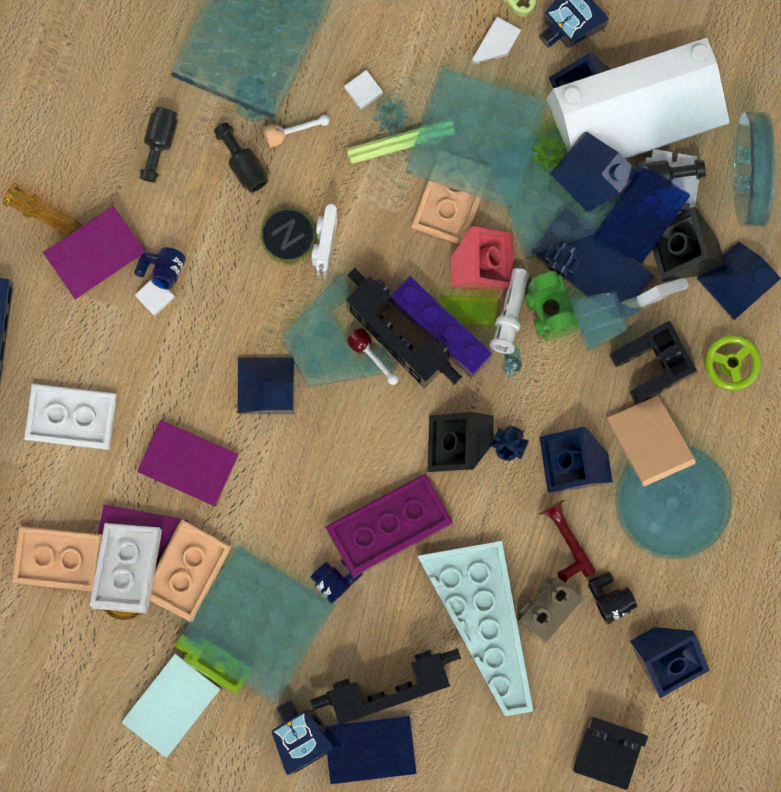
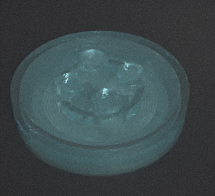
M742 112L738 122L734 146L733 191L736 216L740 226H766L772 207L775 176V147L772 121L768 112Z
M688 446L695 458L696 464L643 487L630 464L619 481L615 505L620 526L634 545L652 556L663 559H683L696 555L712 546L722 535L729 522L732 509V495L727 477L720 466L709 455L694 447Z

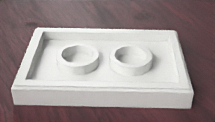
M32 384L24 440L110 450L117 394Z
M104 524L89 605L92 609L148 613L162 530L159 527Z

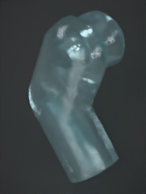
M515 346L513 353L504 354L505 365L502 367V370L507 376L516 375L522 367L520 350Z

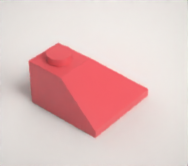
M478 226L470 227L451 257V287L469 290L508 289L511 272L514 269L513 233Z

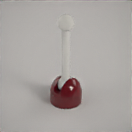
M363 328L355 330L347 339L346 343L349 347L358 353L366 352L388 377V383L391 385L397 384L399 381L398 376L392 374L370 349L372 344L370 335Z

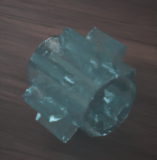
M388 98L387 104L384 106L377 104V110L381 113L374 115V121H381L380 132L388 129L394 135L396 128L405 129V124L401 119H406L408 112H401L402 101L395 104ZM393 112L396 113V120L393 118L389 119V121L386 120V113L389 115Z

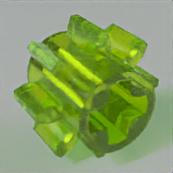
M542 136L540 139L541 145H533L532 151L538 153L532 162H539L544 172L546 167H552L554 170L558 165L557 162L564 158L565 155L560 154V152L565 149L566 145H559L556 142V136H553L552 140H546ZM548 149L553 151L550 158L545 157Z

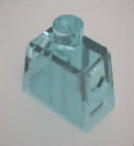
M618 291L576 297L570 300L588 351L630 329L627 317L642 312L637 296L621 301Z

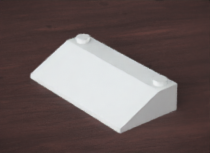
M707 38L554 88L546 98L567 153L584 132L590 133L619 152L625 159L730 123L717 61Z

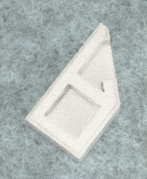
M496 17L471 63L479 64L482 61L507 56L520 35L521 29Z
M681 278L657 285L636 298L639 305L643 307L659 302L673 293L683 291L689 287L686 278Z

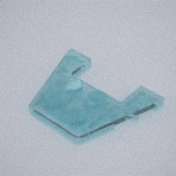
M342 274L334 280L281 337L283 344L308 388L384 374L369 356L360 360L355 357L330 313V310L345 303L346 299L353 293ZM384 347L373 352L391 373L396 370Z

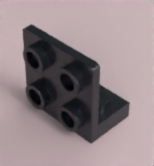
M589 717L573 772L627 790L641 746L645 747L648 735L595 717Z

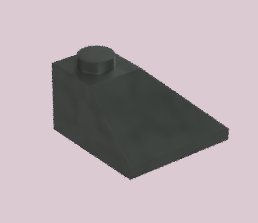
M692 207L647 229L662 281L701 276L725 265L718 238L696 207Z
M474 412L429 415L428 472L473 470L493 445L494 416Z

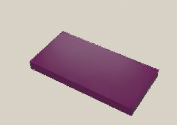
M425 473L329 524L325 529L352 578L447 528L453 524V521Z

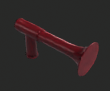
M563 499L546 508L539 515L544 514L555 523L575 559L574 563L558 572V578L563 582H567L569 578L580 571L587 578L594 574L596 570L564 518L562 503L565 500Z

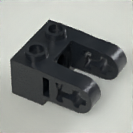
M670 321L609 354L615 367H619L653 349L664 369V373L629 392L636 405L698 373Z

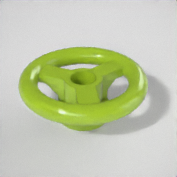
M725 335L716 339L709 346L705 355L704 362L708 377L715 385L725 390L737 391L750 386L758 377L761 369V358L758 349L750 340L739 335ZM728 343H737L744 346L736 354L727 353L722 355L716 353L721 346ZM750 353L753 361L752 369L749 375L742 380L740 374L743 365L742 359ZM728 359L736 361L735 368L729 367ZM713 362L719 363L720 371L726 376H731L732 382L725 381L717 375Z

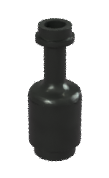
M156 107L154 113H151L144 137V143L150 147L145 169H140V179L156 183L159 177L156 169L160 154L163 150H169L172 146L178 123L176 112Z
M228 122L220 124L214 129V133L216 134V139H222L232 154L229 160L231 170L244 189H248L250 193L260 190L268 183L267 172L251 149H241L231 134L234 129Z
M666 160L637 163L636 167H634L637 172L630 180L632 189H639L640 192L669 188L674 178L696 176V179L706 177L704 160H694L692 165L671 167Z

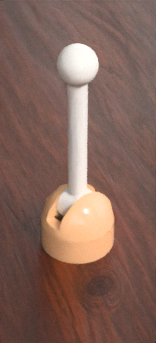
M321 115L317 120L286 129L277 124L264 126L263 133L268 148L278 146L283 142L286 134L320 124L326 126L329 124L330 118L327 115Z

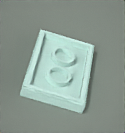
M174 654L121 723L164 757L168 758L221 689L200 672L189 666L177 654Z

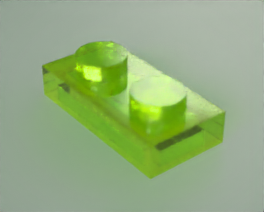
M441 295L440 305L463 326L496 327L497 297Z

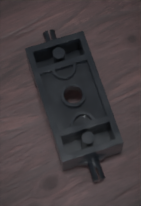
M356 267L347 275L358 288L346 299V309L424 389L440 373H443L453 385L462 378L451 366L448 355L450 351L440 340L434 342L429 338L413 353V345L403 335L398 338L393 333L392 328L394 326L384 315H381L390 306V289L380 279L375 281L371 276L366 279Z
M456 648L434 655L431 650L414 655L416 661L410 664L418 685L413 686L410 681L396 686V693L385 696L384 691L367 696L369 701L367 703H363L356 682L350 684L348 678L333 683L334 690L310 699L313 711L328 705L333 706L338 723L341 725L450 687L444 666L453 661L461 660L459 650Z

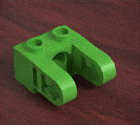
M551 271L533 278L528 285V293L524 294L528 309H534L537 320H534V326L538 336H543L545 342L577 332L579 324L561 274L558 275L556 271ZM546 303L555 304L558 308V313L554 316L545 314L543 305Z

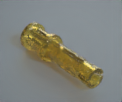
M13 183L9 187L2 202L4 206L10 205L23 212V216L26 218L35 217L66 235H69L83 225L41 202V198L37 194L31 195L20 189L17 183Z

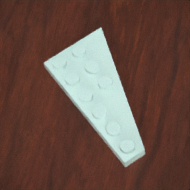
M502 541L417 556L504 716L532 712V700Z

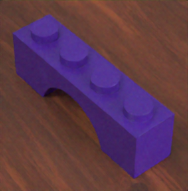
M411 276L390 296V302L410 321L420 326L435 341L440 340L449 349L448 355L451 360L470 378L491 359L492 353Z

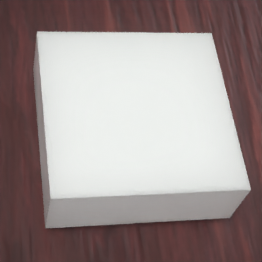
M367 70L344 86V89L360 110L383 95V91Z
M156 276L135 294V297L154 317L175 299V296Z

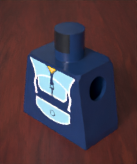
M555 0L545 12L543 19L549 27L539 34V38L548 48L558 40H561L567 48H571L604 29L609 18L593 0Z
M288 701L276 708L283 724L273 729L272 735L287 775L297 773L341 747L337 739L313 710H305L298 714L292 701Z

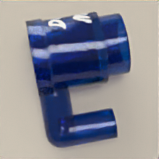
M170 247L160 249L159 254L144 253L140 256L134 274L138 277H144L149 264H153L155 266L152 270V283L158 288L169 290L177 282L182 267L186 262V257L179 250Z
M342 559L340 562L346 567V565H345V563H344V561H343V559ZM326 561L310 578L315 582L314 585L332 604L363 573L352 578L350 572L343 576Z

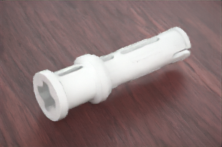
M512 269L501 316L495 321L497 329L494 339L490 341L489 346L492 350L499 353L511 354L515 350L513 345L515 334L520 330L519 312L530 275L524 269Z

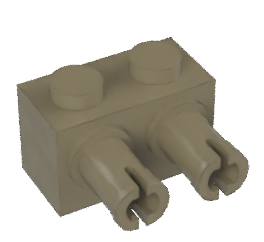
M555 577L552 581L547 578L537 589L540 596L534 603L528 600L518 612L522 615L518 621L543 643H546L583 600L581 596L558 577Z

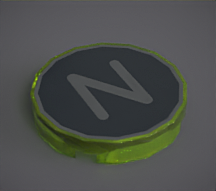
M282 207L273 211L265 218L260 229V240L265 252L273 260L282 263H296L305 259L312 252L316 241V229L312 219L304 211L294 207Z

